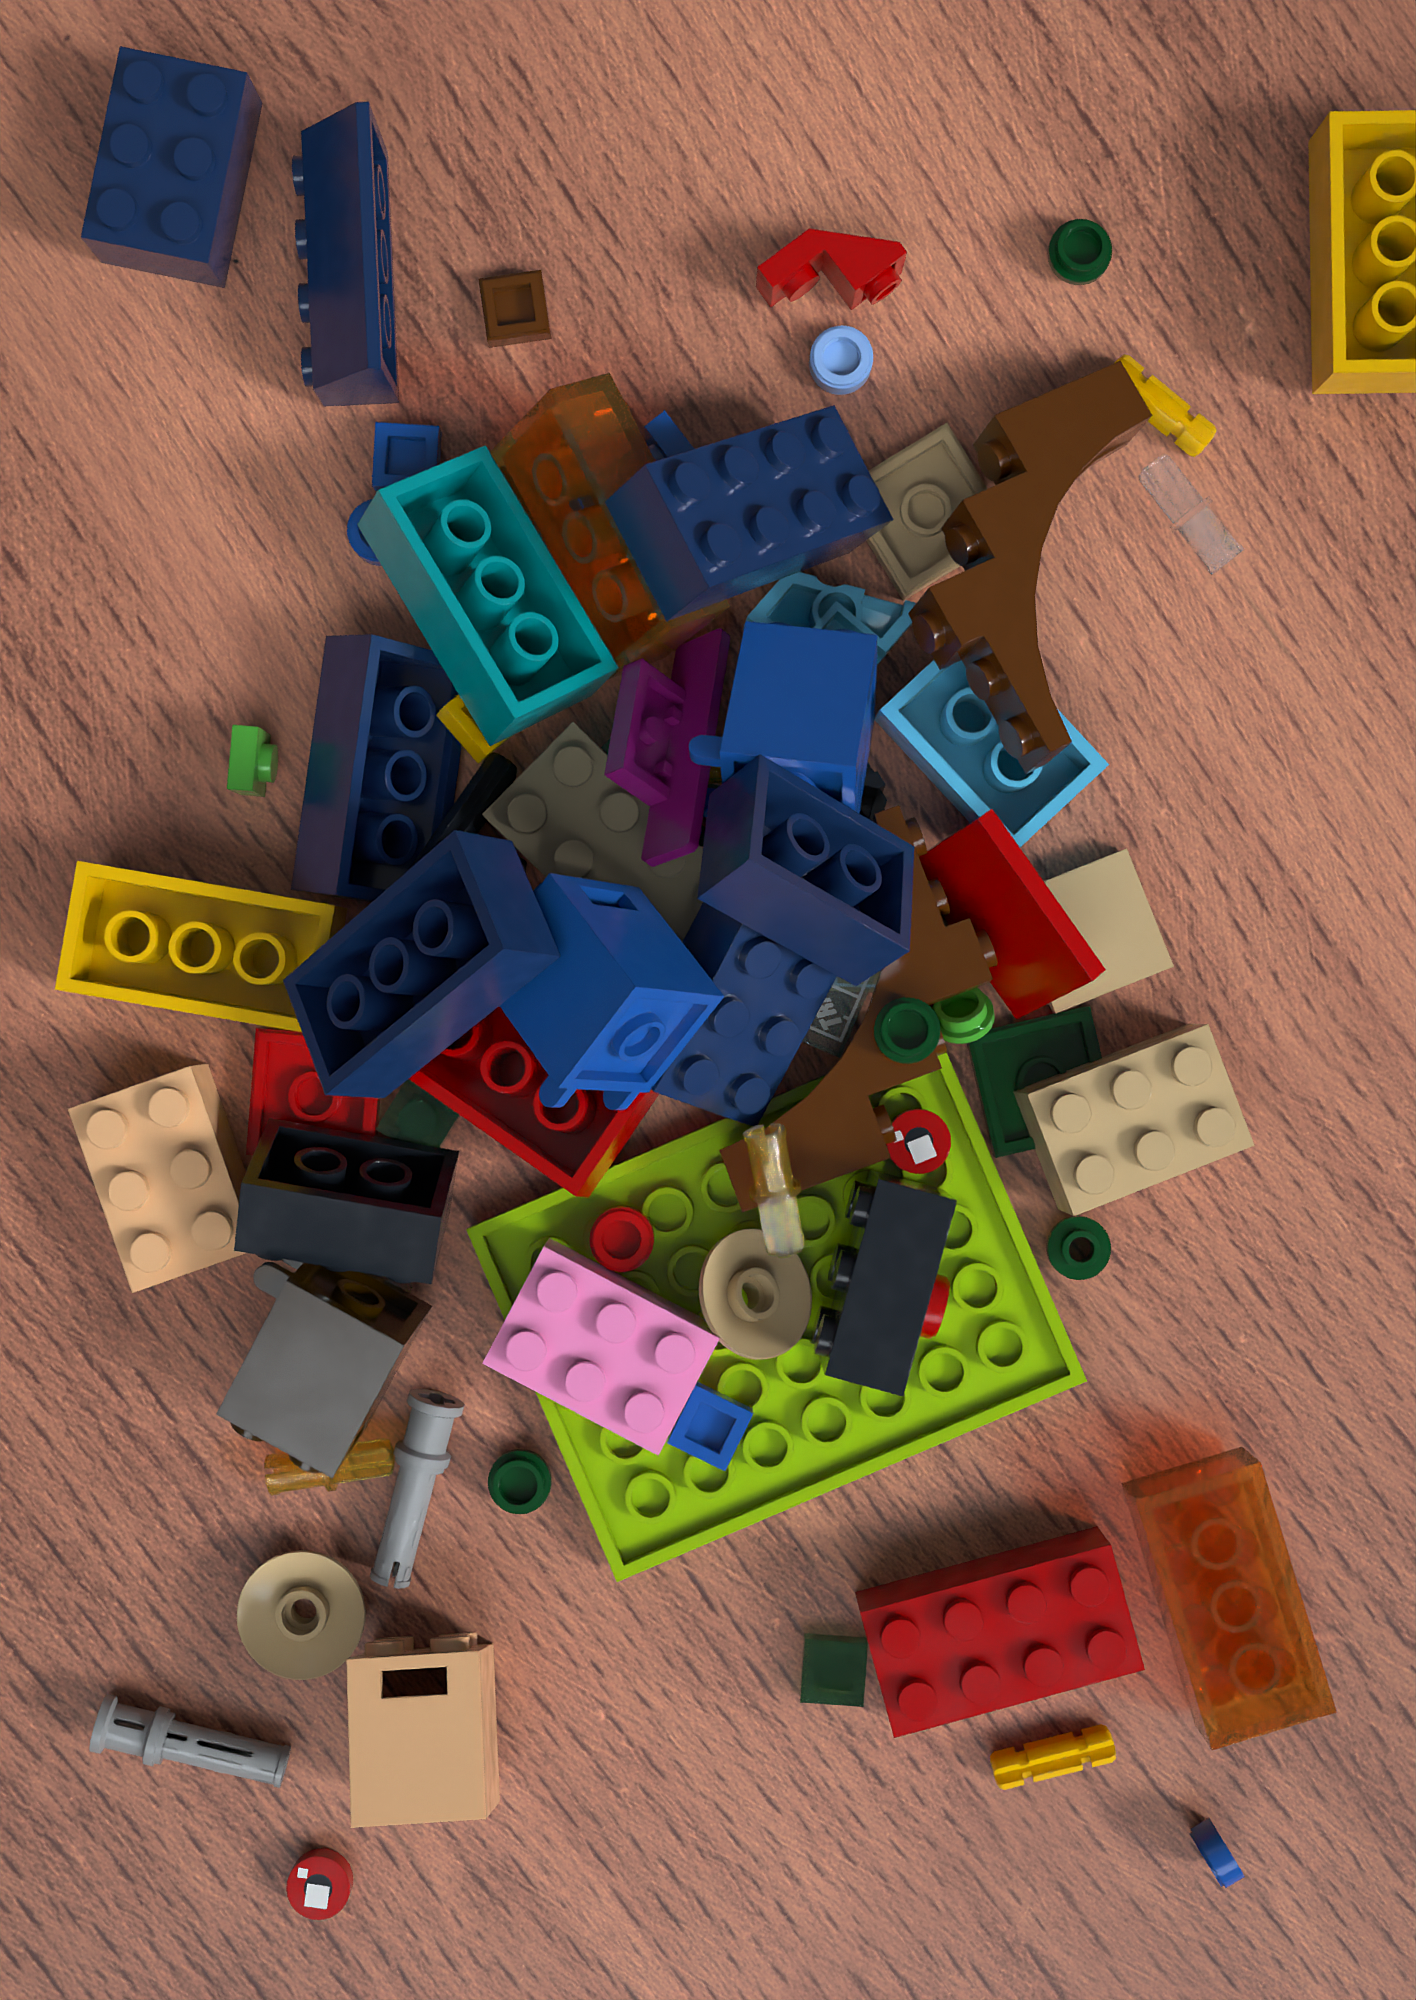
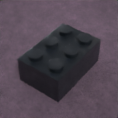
M269 1118L241 1182L234 1251L256 1254L262 1259L271 1261L285 1259L320 1265L334 1272L350 1270L385 1276L399 1283L420 1282L432 1284L450 1215L459 1151Z
M872 1169L868 1170L865 1183L854 1181L845 1212V1218L849 1219L850 1225H853L848 1245L837 1243L828 1273V1281L832 1282L831 1289L835 1290L831 1308L820 1305L810 1343L815 1344L814 1354L819 1355L826 1376L904 1396L957 1200L945 1190Z

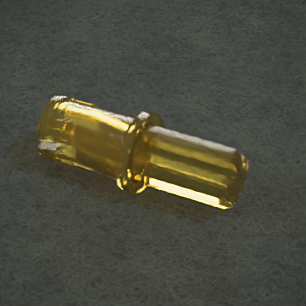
M770 1123L771 1134L765 1136L764 1124L751 1127L743 1133L744 1141L747 1143L754 1185L748 1190L751 1201L758 1204L766 1252L770 1256L789 1258L791 1255L802 1252L805 1245L796 1198L802 1191L801 1183L792 1176L785 1125Z
M386 1438L357 1442L333 1479L323 1473H311L299 1468L290 1460L287 1453L266 1455L264 1469L273 1470V1474L265 1475L268 1492L273 1496L280 1495L282 1492L324 1486L327 1492L336 1491L340 1483L390 1476L393 1474L395 1467L393 1446L391 1441Z

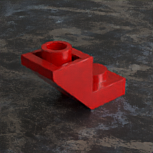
M809 228L757 267L756 288L770 307L774 306L784 297L793 302L809 292L820 280L818 272L822 271L850 310H853L866 299H868L871 305H874L891 294L902 282L899 275L902 273L907 251L898 241Z

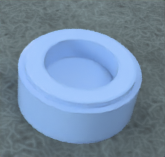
M841 325L830 327L819 334L811 347L809 369L813 380L821 389L831 394L845 395L855 392L867 381L873 365V350L869 340L862 332L853 327Z

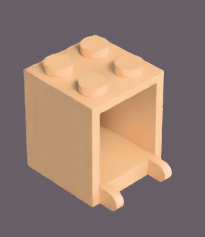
M477 1632L441 1634L437 1638H430V1647L414 1648L413 1636L388 1637L364 1643L365 1653L346 1659L351 1828L486 1819L499 1804L493 1643L477 1644ZM447 1667L448 1694L383 1698L382 1671Z

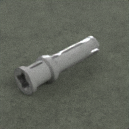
M413 1389L408 1394L407 1403L412 1407L404 1439L396 1443L393 1452L395 1461L400 1465L375 1564L370 1573L371 1580L382 1586H388L392 1566L395 1562L392 1576L395 1577L394 1588L409 1587L411 1572L436 1475L442 1474L448 1468L451 1460L450 1453L446 1451L454 1419L463 1414L465 1404L452 1395L435 1390Z
M107 1694L101 1704L89 1746L90 1752L101 1754L106 1748L140 1756L144 1765L152 1767L154 1764L161 1765L163 1759L218 1773L274 1785L273 1787L277 1788L281 1787L291 1751V1746L288 1745L281 1746L235 1735L230 1732L175 1720V1713L170 1712L169 1708L160 1706L153 1712L120 1704L118 1697Z

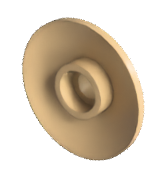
M743 1229L720 1239L711 1248L704 1260L699 1278L700 1305L706 1323L712 1333L720 1338L721 1344L739 1356L763 1360L784 1354L800 1340L810 1319L812 1294L806 1269L799 1256L789 1244L780 1237L765 1230ZM742 1289L746 1292L748 1297L747 1305L745 1304L742 1297Z
M309 1550L285 1552L264 1562L247 1580L240 1594L237 1606L239 1635L250 1656L267 1671L277 1676L294 1680L318 1678L340 1667L356 1649L362 1637L366 1618L365 1602L361 1588L350 1571L334 1558ZM299 1599L312 1601L316 1607V1615L311 1618L301 1617L295 1610V1602Z

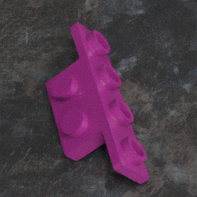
M721 628L686 642L676 649L671 679L643 658L623 666L604 776L650 806L641 860L651 867L693 853L699 846L711 766L698 765L690 759L689 742L698 735H716L730 644V635Z

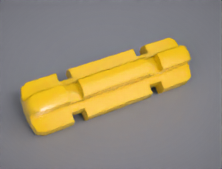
M1123 354L1115 363L1118 361L1122 362L1153 415L1148 422L1166 437L1171 432L1178 438L1174 443L1189 456L1195 457L1199 455L1215 436L1217 431L1215 425L1200 413L1196 417L1189 413L1188 410L1192 406L1153 374L1149 379L1144 376L1142 371L1145 368L1130 355Z
M1100 1724L1081 1729L1082 1736L1074 1737L1073 1733L1069 1732L1023 1744V1751L1015 1752L1014 1747L994 1751L990 1755V1763L995 1782L999 1789L1007 1790L1024 1785V1779L1032 1777L1033 1782H1038L1083 1770L1082 1764L1091 1762L1092 1768L1112 1763L1116 1760V1749L1112 1735L1106 1725Z

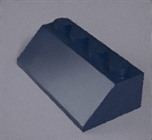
M355 102L302 130V155H293L292 157L295 193L297 196H304L305 219H296L295 221L296 248L299 259H307L308 283H299L298 304L302 323H310L311 347H302L301 369L305 386H313L314 392L324 407L399 403L388 151L370 103Z
M373 634L326 636L291 890L373 902L409 870L454 805L462 745L436 715L443 706L458 695V692L432 650Z

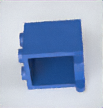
M746 621L723 736L698 735L691 739L689 742L690 759L698 765L721 767L723 784L756 756L761 754L857 813H860L876 714L878 635L858 633L849 629L827 630L792 626L782 622L759 623ZM707 788L703 817H707L709 794L715 789Z
M549 873L533 892L561 957L508 998L500 1007L549 1075L539 1090L540 1101L545 1107H563L576 1089L602 1090L604 1091L603 1102L608 1109L625 1110L640 1092L649 1093L724 998V995L639 887Z

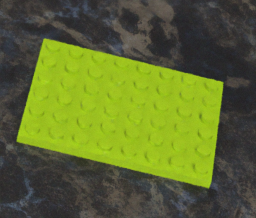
M947 1053L938 1056L942 1069L868 1096L872 1108L884 1104L890 1121L905 1110L919 1108L935 1113L946 1123L951 1135L949 1155L940 1167L929 1173L913 1174L906 1172L889 1158L742 1212L719 1150L768 1127L805 1099L827 1075L825 1074L772 1097L756 1128L727 1117L610 1166L589 1198L574 1196L561 1187L466 1229L504 1320L549 1238L599 1263L593 1256L590 1248L589 1237L591 1228L602 1212L619 1205L634 1207L648 1217L654 1229V1245L649 1258L640 1267L631 1271L616 1273L704 1318L699 1299V1278L702 1265L711 1248L726 1235L743 1229H760L773 1233L791 1246L806 1269L811 1286L812 1308L808 1325L800 1340L784 1354L763 1360L739 1356L718 1341L698 1379V1382L753 1408L754 1414L726 1471L668 1444L667 1440L660 1454L656 1455L536 1392L616 1582L1087 1382ZM869 1169L941 1188L957 1200L937 1274L947 1276L950 1281L946 1310L937 1335L932 1337V1339L919 1338L903 1397L826 1376L819 1355L814 1354L815 1344L810 1343L820 1305L831 1308L835 1290L831 1289L832 1282L828 1281V1273L837 1243L848 1245L853 1225H850L849 1219L845 1218V1212L855 1180L865 1183ZM742 1289V1297L745 1304L747 1305L748 1297L746 1292Z

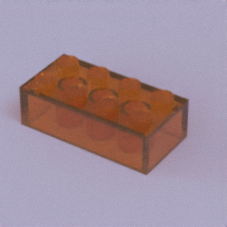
M610 373L549 389L490 451L619 668L609 679L622 675L623 666L641 658L649 664L665 658L731 607L726 599L666 622L612 518L605 501L645 464L654 462L656 459L646 444L628 404L623 399ZM579 498H580V500H581V502H582L584 508H582L581 504L579 503V501H578Z
M1239 1447L1121 1483L1194 1724L1210 1749L1216 1750L1337 1713L1261 1462L1246 1449Z

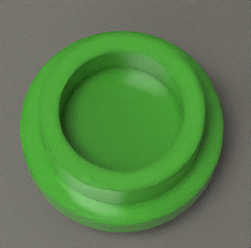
M978 987L936 1002L932 1006L939 1019L944 1041L950 1043L965 1044L980 1039L989 1032L995 1019L991 1000Z

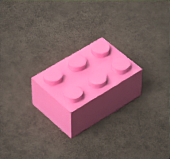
M549 1238L482 1364L644 1449L659 1455L720 1338L712 1333L704 1318Z

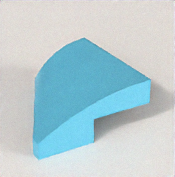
M798 572L780 579L750 612L746 621L759 623L782 622L798 627L827 630L849 629L858 633L878 635V665L912 625V620L908 613L916 603L905 600L902 605L864 595L865 589L847 584L833 587L821 583L816 576Z

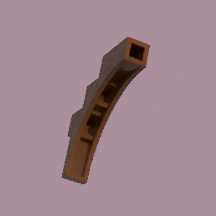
M1121 361L994 415L973 444V447L977 452L979 466L983 474L993 481L995 486L963 499L941 527L951 558L956 564L962 566L965 571L929 587L908 613L912 620V630L917 643L925 652L932 655L939 670L962 660L966 667V676L971 690L979 699L985 701L999 726V736L1004 748L1012 757L1018 759L1025 774L1047 764L1072 742L1050 694L1038 647L1035 593L1042 547L1057 507L1073 482L1090 466L1126 446L1153 416Z
M899 805L875 813L872 822L914 846L910 951L880 971L862 1023L841 1059L813 1091L765 1129L719 1150L742 1212L891 1158L886 1145L897 1141L892 1123L884 1104L872 1108L868 1096L942 1069L938 1056L947 1053V1047L940 1030L939 1042L928 1057L912 1064L894 1062L879 1050L874 1039V1023L878 1013L886 1004L898 998H916L931 1005L983 986L993 980L989 968L998 965L986 930L981 929L975 932L970 918L945 927L942 916L950 914L945 892L937 877L927 880L919 856L928 853L922 831L915 817L907 820L904 819Z

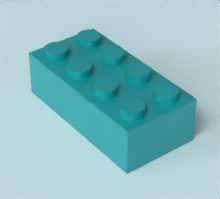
M486 445L386 486L376 492L357 525L489 746L591 697L619 668Z

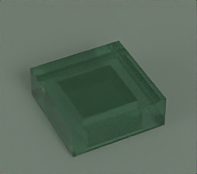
M804 1633L799 1692L800 1703L864 1707L868 1652L867 1638Z

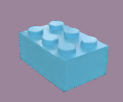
M933 660L885 704L875 717V721L969 823L990 809H993L1019 847L1027 842L1109 765L1058 710L1072 742L1047 764L1025 774L1018 759L1012 757L1004 748L999 736V726L985 701L979 699L971 690L966 676V667L962 660L942 670H939Z

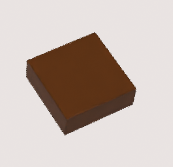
M541 270L478 279L489 348L552 339Z

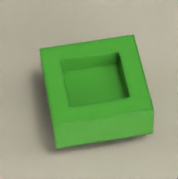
M232 725L227 780L228 790L239 795L265 797L266 782L274 783L278 771V747L275 744H270L271 734L259 727Z

